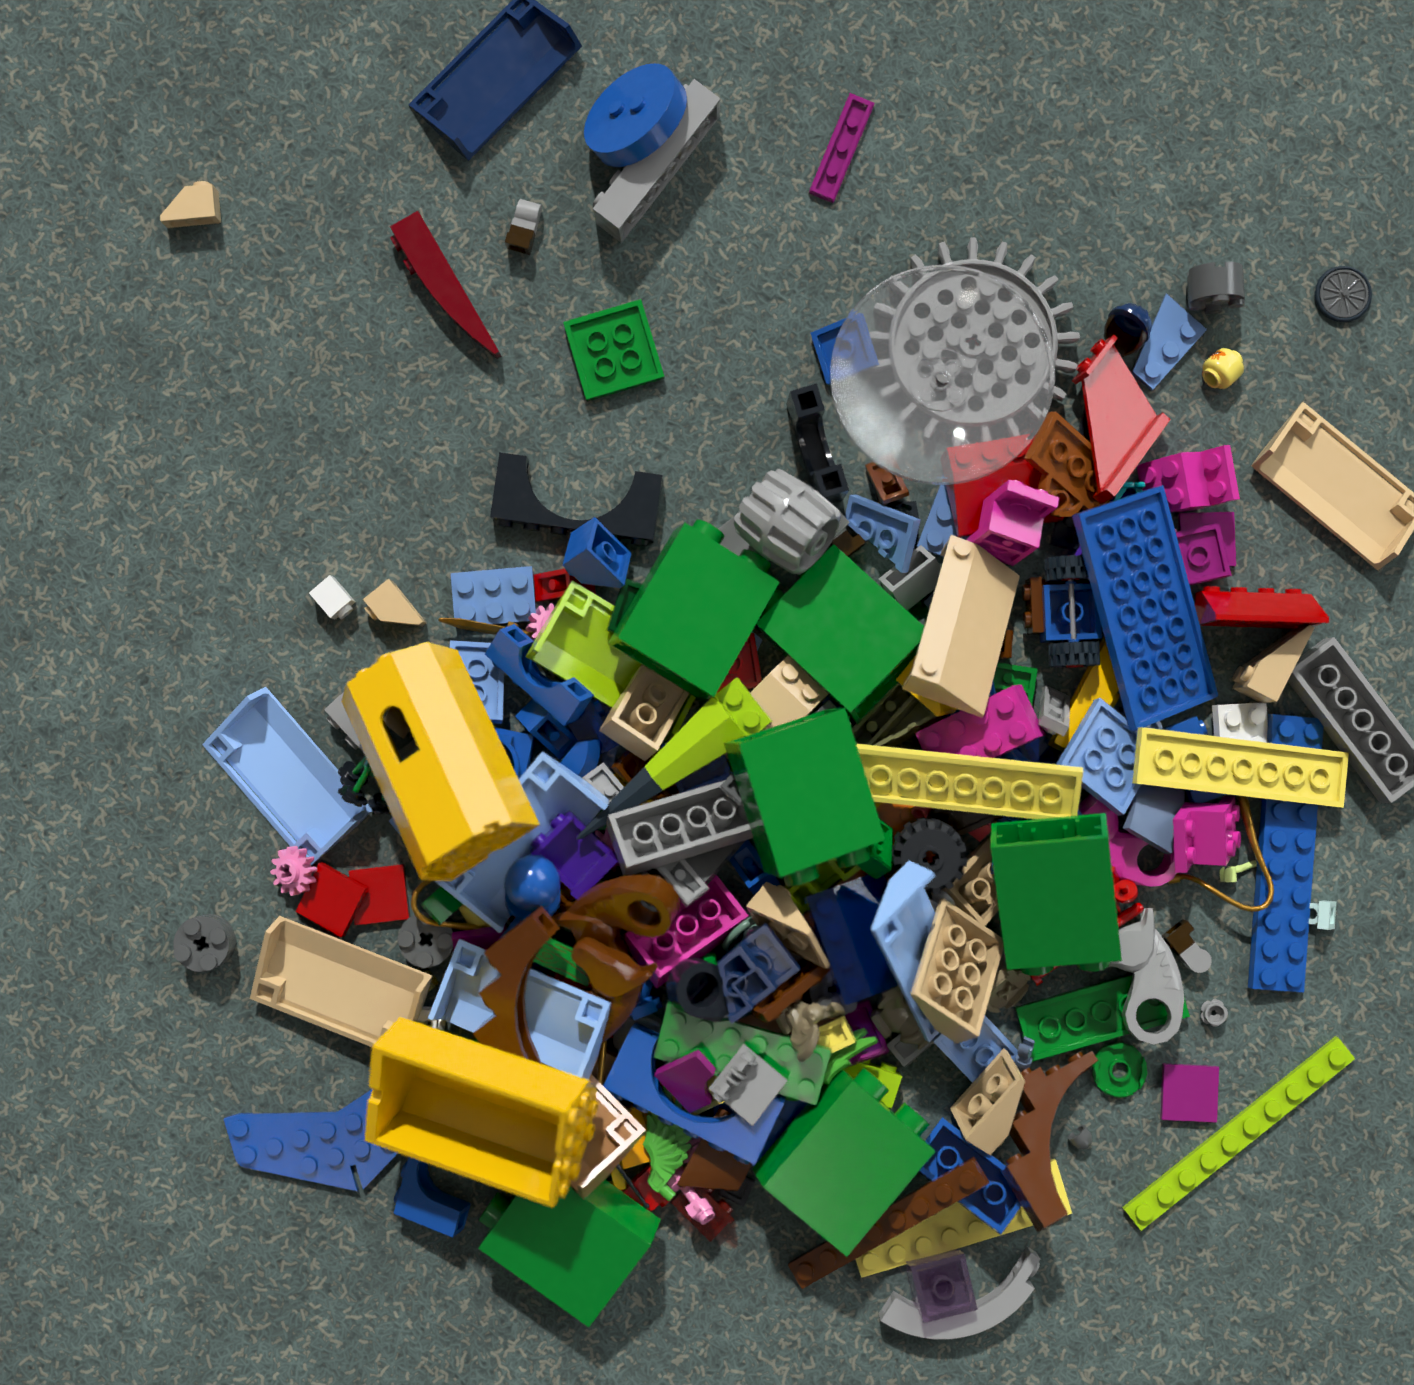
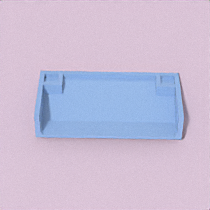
M267 687L246 696L202 744L289 846H297L298 849L306 848L307 854L310 857L314 856V861L310 863L311 866L372 812V808L368 804L357 807L354 804L345 802L341 798L342 795L338 793V789L342 788L343 785L340 782L341 776L338 774V769Z
M543 751L519 778L540 825L505 848L490 853L488 855L489 858L453 881H435L499 933L504 929L506 921L511 916L505 906L504 879L508 869L515 860L530 855V850L533 848L530 843L541 832L545 835L552 828L549 824L559 813L565 815L570 810L587 826L601 809L605 810L608 807L609 799L591 784Z
M908 861L890 879L871 930L925 1040L930 1042L939 1032L935 1030L910 994L935 916V911L924 889L935 875L932 871Z
M458 940L428 1019L432 1021L445 1020L474 1033L483 1022L494 1015V1012L485 1006L478 994L490 981L500 975L499 971L490 965L488 958L484 954L485 949L464 940ZM531 969L525 992L526 1020L531 1039L541 1062L560 1071L589 1080L599 1054L612 1003Z

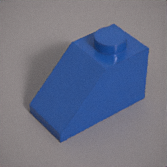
M533 699L516 715V718L559 759L579 741L564 725L555 721L551 714L544 707L535 703Z
M746 840L729 860L754 896L766 882L775 886L781 885L776 876L764 873L759 854L749 840Z

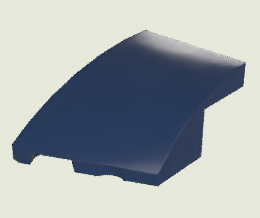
M767 923L760 926L718 961L724 997H726L729 1012V1021L733 1024L801 968Z

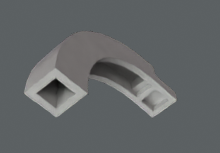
M1026 1247L1011 1272L994 1290L980 1299L959 1306H927L911 1301L893 1291L878 1313L880 1321L906 1334L929 1339H955L980 1333L1008 1318L1027 1300L1035 1289L1027 1279L1029 1276L1033 1277L1038 1271L1040 1257L1035 1251Z

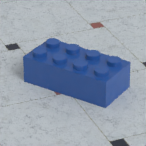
M942 1117L925 1140L935 1152L918 1172L932 1181L974 1157L989 1183L959 1200L958 1203L995 1232L1002 1234L1021 1207L1020 1202L1001 1173L1006 1166L992 1155L987 1154L968 1142L960 1130Z

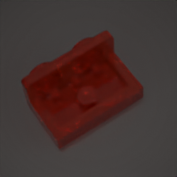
M693 1187L701 1199L706 1198L715 1213L712 1220L702 1225L688 1215L685 1207L690 1202L683 1192L680 1191L671 1200V1204L710 1242L728 1223L732 1224L735 1219L731 1214L734 1211L733 1208L724 1199L718 1202L711 1195L714 1190Z

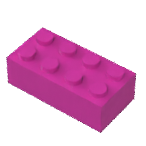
M1022 684L1011 686L990 696L983 717L960 711L915 733L923 751L998 758L1045 735L1041 725L1038 724L1039 720Z
M717 875L708 884V891L687 908L680 901V909L664 935L651 938L637 935L631 931L625 934V942L628 945L629 952L640 966L654 962L658 965V968L649 978L656 988L667 982L672 968L684 959L695 957L700 959L722 944L726 936L735 927L748 919V914Z

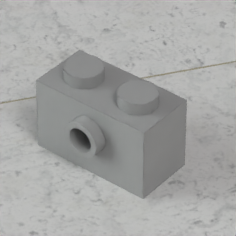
M920 545L912 553L907 573H901L894 566L881 576L879 581L889 595L906 610H909L935 589L941 567L936 558Z

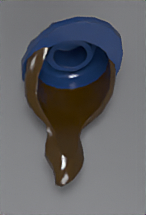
M1128 303L1123 306H1117L1110 311L1104 328V339L1107 340L1113 335L1118 338L1114 346L1121 357L1136 353L1149 340L1152 322L1147 310L1136 304Z

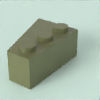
M898 683L858 725L855 724L853 726L852 732L856 744L894 748L915 736L916 732L943 720V717H937L909 691L903 690V686Z

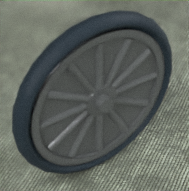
M1337 266L1329 269L1319 278L1315 287V301L1318 309L1324 316L1335 322L1345 323L1357 320L1368 310L1372 300V289L1369 280L1358 269L1349 266Z

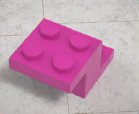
M1223 445L1201 452H1181L1137 465L1139 482H1145L1143 491L1157 486H1164L1170 513L1194 511L1240 499L1230 445Z
M1008 480L983 500L979 528L966 540L978 544L999 561L1014 566L1039 548L1044 517L1058 507L1059 498L1050 495L1045 490H1036L1025 486L1020 481Z
M1224 795L1219 804L1185 802L1173 818L1176 873H1187L1192 864L1226 866L1231 857L1235 856L1236 849L1240 848L1241 833L1236 831V822H1239L1240 806L1235 805V796Z

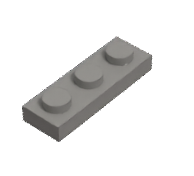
M1045 685L1040 695L1038 724L1050 734L1058 733L1064 736L1069 728L1070 696Z

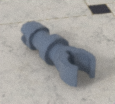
M1025 1036L1023 1044H1019L1018 1054L1015 1059V1064L1020 1072L1031 1067V1055L1035 1046V1041Z

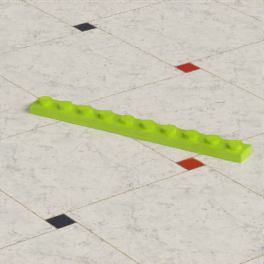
M1335 1036L1122 1208L1142 1231L1355 1060L1354 1056L1342 1041Z

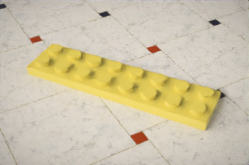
M1138 727L1132 783L1344 808L1349 753Z
M856 744L874 802L1029 819L1077 816L1083 777L1082 767Z
M1055 1159L1050 1160L1051 1171L1055 1185L1068 1212L1067 1215L1072 1214L1067 1194ZM956 1202L856 1258L861 1278L1027 1228L1033 1226L1021 1206L1003 1233L998 1234Z

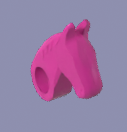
M1091 794L1079 804L1078 810L1082 815L1106 813L1111 865L1116 868L1120 881L1128 879L1136 885L1153 887L1162 886L1174 879L1177 874L1175 872L1174 849L1172 854L1164 853L1163 861L1158 868L1152 871L1140 870L1137 865V857L1140 850L1148 845V843L1126 830L1118 829V815Z

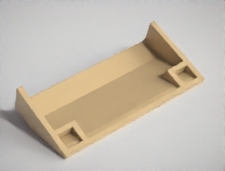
M1304 402L1298 406L1251 465V467L1376 570L1381 569L1399 555L1414 530V503H1412L1414 502V492Z
M950 535L940 554L944 559L913 669L903 684L902 689L983 717L1020 576L978 544Z
M279 916L265 931L250 999L372 1047L399 1017L414 1022L418 1021L427 997L432 975Z

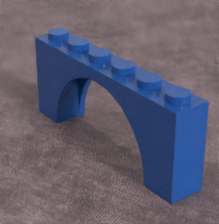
M637 1022L633 1024L603 1085L609 1090L608 1092L618 1100L625 1098L633 1102V1107L641 1112L648 1113L650 1111L658 1115V1119L667 1125L673 1126V1124L684 1128L683 1132L692 1138L697 1139L701 1137L709 1141L708 1145L718 1151H724L725 1149L733 1153V1157L741 1163L749 1164L750 1162L755 1165L786 1097L777 1094L753 1126L737 1112L715 1118L692 1115L679 1108L668 1098L659 1080L654 1076L656 1073L654 1053L659 1033Z

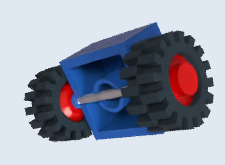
M1083 555L1046 558L1045 581L1065 584L1042 586L1044 632L1040 633V643L1067 642L1048 645L1049 667L1080 668L1100 665L1099 642H1080L1102 639L1101 622L1091 584H1077V582L1089 581Z

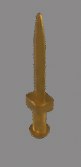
M439 618L440 622L457 628L497 635L500 629L505 628L503 626L461 618ZM508 621V626L513 624L518 626L517 623ZM522 630L529 637L534 634L533 632Z

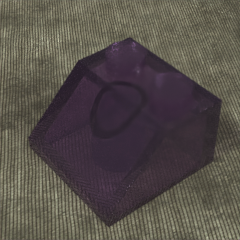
M960 1249L905 1262L911 1289L923 1323L978 1310L965 1254Z

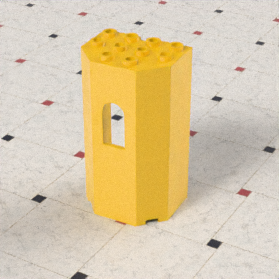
M425 642L396 652L387 653L377 659V663L371 667L358 671L355 674L356 677L346 683L341 702L421 880L453 881L489 858L488 855L490 853L505 848L540 825L458 650ZM393 706H397L402 710L420 749L404 761H402L383 719L385 712Z
M399 1017L372 1046L369 1087L373 1089L367 1104L365 1141L554 1208L560 1197L564 1198L566 1196L571 1181L577 1180L581 1170L580 1163L587 1143L591 1141L594 1135L595 1125L592 1124V1121L599 1106V1102L596 1101L597 1088L590 1080Z

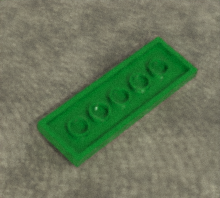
M1132 974L1014 1007L1023 1039L1025 1036L1035 1041L1031 1055L1032 1062L1130 1034L1125 1029L1122 1010L1131 986ZM1185 997L1182 1019L1190 1017ZM1156 999L1143 1001L1136 1011L1137 1023L1143 1030L1165 1024L1167 1011L1164 1005Z
M669 1001L654 1058L673 1062L699 1049L716 1068L714 1075L719 1076L740 1047L745 1044L788 1080L778 1094L817 1105L832 1048L817 1044L810 1057L801 1062L797 1058L798 1052L791 1044V1036L735 1021L732 1024L730 1021L711 1022L695 1018L676 1009Z

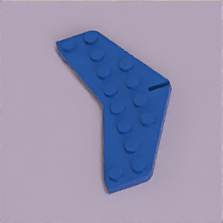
M372 1089L336 1112L237 1113L224 1118L233 1153L240 1166L339 1188L359 1190L352 1165H356L360 1182L364 1189L398 1153L365 1141L367 1104L371 1097Z

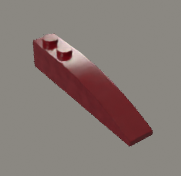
M419 211L391 225L390 228L394 235L390 239L398 252L402 249L405 252L407 259L403 260L410 274L417 273L438 305L473 341L496 359L502 357Z

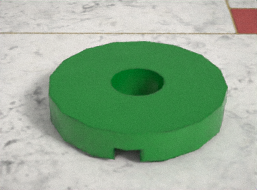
M1123 1042L1110 1043L1102 1047L1095 1055L1098 1061L1091 1067L1092 1077L1097 1087L1105 1094L1116 1098L1129 1097L1144 1085L1147 1076V1064L1144 1057L1134 1046ZM1122 1062L1126 1065L1127 1071L1123 1077L1117 1078L1113 1075L1112 1068L1116 1063Z

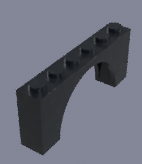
M499 452L490 518L497 521V526L512 528L513 523L523 524V529L529 531H540V527L551 528L550 533L566 535L567 531H574L591 520L567 519L548 510L541 504L532 490L528 472L529 459L527 456ZM635 471L632 485L624 499L614 509L597 517V519L620 542L621 538L631 539V544L637 546H647L648 542L654 543L663 476Z

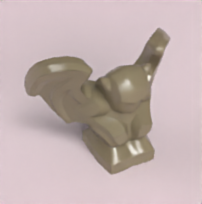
M898 983L885 989L881 993L883 998L878 1006L872 1010L871 1020L884 1039L889 1037L891 1032L901 1033V1042L918 1044V1049L921 1050L929 1042L925 1040Z
M800 1000L786 1007L782 1011L781 1016L776 1019V1022L783 1035H788L790 1031L792 1032L790 1041L793 1048L798 1052V1060L802 1062L810 1057L817 1045L820 1032L816 1023L820 1020L841 1017L845 1015V1011L842 1005L836 1002L830 1003L828 1006H821L817 1003L808 1005Z

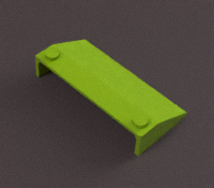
M572 580L539 631L525 657L565 681L575 677L594 694L593 698L612 709L641 664L607 644L613 633L606 631L614 606ZM691 694L687 696L664 741L678 733L696 697Z

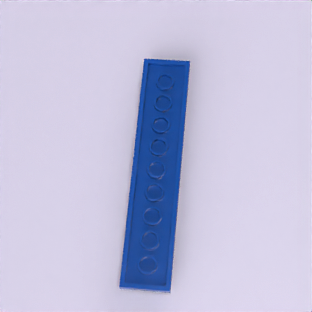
M1268 714L1267 743L1322 749L1324 726L1318 718ZM1262 798L1259 848L1274 885L1273 901L1266 909L1253 912L1248 988L1304 992L1318 805ZM1258 861L1254 906L1263 904L1268 897V884Z

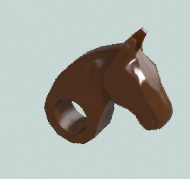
M629 875L600 883L584 892L574 902L561 903L560 907L557 908L559 914L553 915L551 918L558 926L571 929L576 942L581 938L591 937L610 948L628 954L629 948L621 937L620 929L651 938L664 935L680 909V897L670 883L658 876ZM639 900L651 903L659 912L645 908Z
M584 937L574 945L571 958L578 966L584 969L591 984V987L581 988L580 990L612 1003L602 1042H605L631 1015L638 1003L643 983L652 976L658 965L654 962L640 966L627 953L610 948L594 938Z

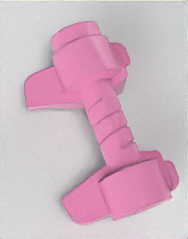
M680 1166L667 1184L675 1192L681 1190L690 1204L685 1207L688 1215L702 1225L706 1224L715 1216L713 1208L706 1198L701 1199L693 1187L686 1186L683 1188L677 1186L685 1170L683 1166Z

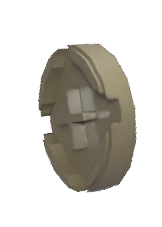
M1007 967L998 971L993 983L987 1010L999 1013L1001 1012L1000 1008L1005 1006L1008 1009L1018 1003L1028 990L1029 985L1027 981L1030 980V975L1022 973L1020 969L1007 970Z

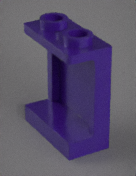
M569 810L565 815L559 813L549 824L552 828L545 835L541 832L530 843L533 847L530 850V855H539L551 861L557 869L561 881L571 890L570 894L577 900L584 892L591 889L618 862L616 853L593 832L582 839H576L586 825Z

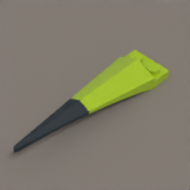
M735 678L714 697L710 698L613 798L608 807L602 810L581 831L576 839H582L606 825L608 815L638 806L725 755L727 751L724 743L762 731L773 721L741 680Z

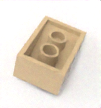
M1308 625L1292 629L1244 664L1243 667H1238L1232 678V681L1235 682L1232 689L1259 703L1277 702L1315 627Z
M789 656L777 665L751 692L752 696L773 721L765 729L810 715L828 695Z
M641 664L612 707L599 731L646 761L658 751L689 693Z
M991 835L966 857L967 866H963L962 869L964 874L960 880L956 879L953 882L954 887L949 890L947 888L942 889L953 899L956 907L984 926L999 910L994 874H991Z
M766 882L746 905L756 925L762 926L764 923H767L789 952L827 969L830 964L812 930L791 899V893L781 885L775 886Z
M1004 1048L950 1108L965 1139L989 1155L997 1147H1000L1009 1135L1025 1083L1009 1052Z

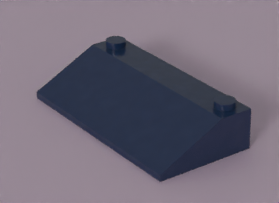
M512 0L408 105L454 150L469 161L582 45L567 22L536 0Z

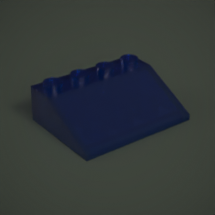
M866 875L803 898L822 951L830 964V973L842 1005L857 1002L898 986L871 930L888 886L884 875L877 879Z

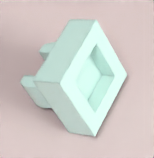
M1324 900L1319 901V904L1310 903V908L1317 911V917L1315 919L1310 918L1308 924H1317V929H1335L1336 901Z

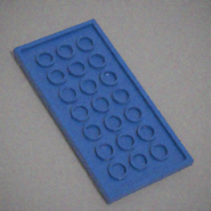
M1164 486L1153 487L1072 515L1129 730H1138V727H1146L1218 697Z

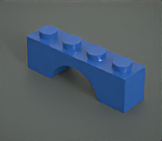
M515 624L500 629L485 653L493 665L503 670L515 685L524 689L532 697L535 703L544 707L555 721L565 726L578 720L594 694L575 677L564 682H555L546 678L539 671L536 663L525 657L534 641Z

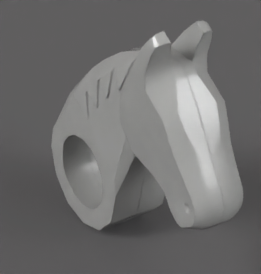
M1144 908L1141 921L1119 929L1122 961L1111 962L1108 967H1116L1132 973L1131 986L1122 1010L1125 1029L1137 1040L1158 1044L1169 1041L1179 1030L1183 1014L1184 991L1174 956L1160 933L1155 929L1153 908ZM1156 999L1164 1005L1167 1011V1020L1160 1030L1148 1033L1139 1027L1136 1020V1011L1143 1001Z

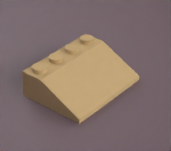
M945 898L939 900L910 995L935 1030L955 1043H960L979 1037L1004 944L1003 938Z

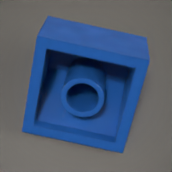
M594 517L571 532L562 565L568 574L574 576L582 584L621 588L625 585L631 552Z

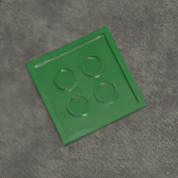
M641 299L563 322L587 402L665 379Z

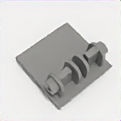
M743 1044L710 1086L709 1090L714 1093L713 1097L720 1103L724 1101L753 1126L788 1080Z

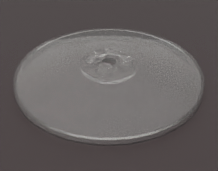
M931 265L910 269L888 278L870 290L855 305L842 324L836 338L831 360L830 384L839 420L849 438L867 458L886 471L910 481L932 485H952L970 482L990 475L1006 466L1027 448L1042 426L1050 408L1055 384V363L1051 343L1043 323L1029 303L1017 291L1003 281L979 270L955 265ZM942 374L948 379V384L944 387H937L933 383V377Z

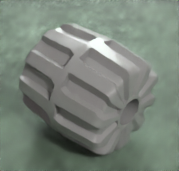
M777 469L776 471L770 470L767 472L762 482L757 481L752 486V493L749 497L743 498L739 506L740 512L735 515L733 524L736 533L762 556L790 573L802 574L821 558L832 543L840 526L841 514L835 506L811 486L789 473Z

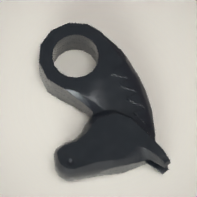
M752 926L745 930L743 940L760 926ZM695 957L684 959L672 968L666 985L668 998L676 1009L695 1018L711 1022L729 1021L722 978L720 977L717 965ZM704 972L709 982L706 995L700 1001L691 1003L686 993L687 985L695 974ZM751 1011L747 1012V1013H746L745 1015H743L741 1018H744V1017H747V1016H749V1015H752V1012H751Z

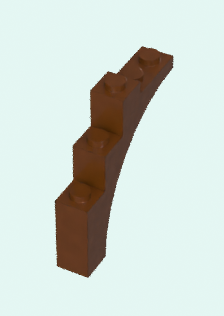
M542 906L484 952L490 965L497 969L500 975L490 981L478 993L485 1006L491 1009L494 1015L483 1022L473 1035L480 1044L545 1065L541 1062L531 1039L525 1009L527 979L534 959L544 943L560 928Z
M1092 1051L1085 1055L1079 1052L1067 1060L1068 1065L1061 1068L1058 1064L1047 1070L1045 1074L1041 1067L1034 1071L1027 1068L1020 1072L1025 1083L1019 1100L1025 1110L1014 1116L1009 1134L1021 1154L1018 1153L1006 1161L1008 1166L1001 1173L1038 1233L1068 1214L1058 1194L1051 1171L1049 1151L1051 1126L1058 1104L1067 1088L1076 1078L1089 1070L1098 1061Z

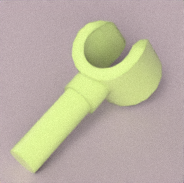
M1253 860L1242 865L1228 866L1226 869L1222 867L1220 869V881L1237 882L1236 873L1257 867V862Z

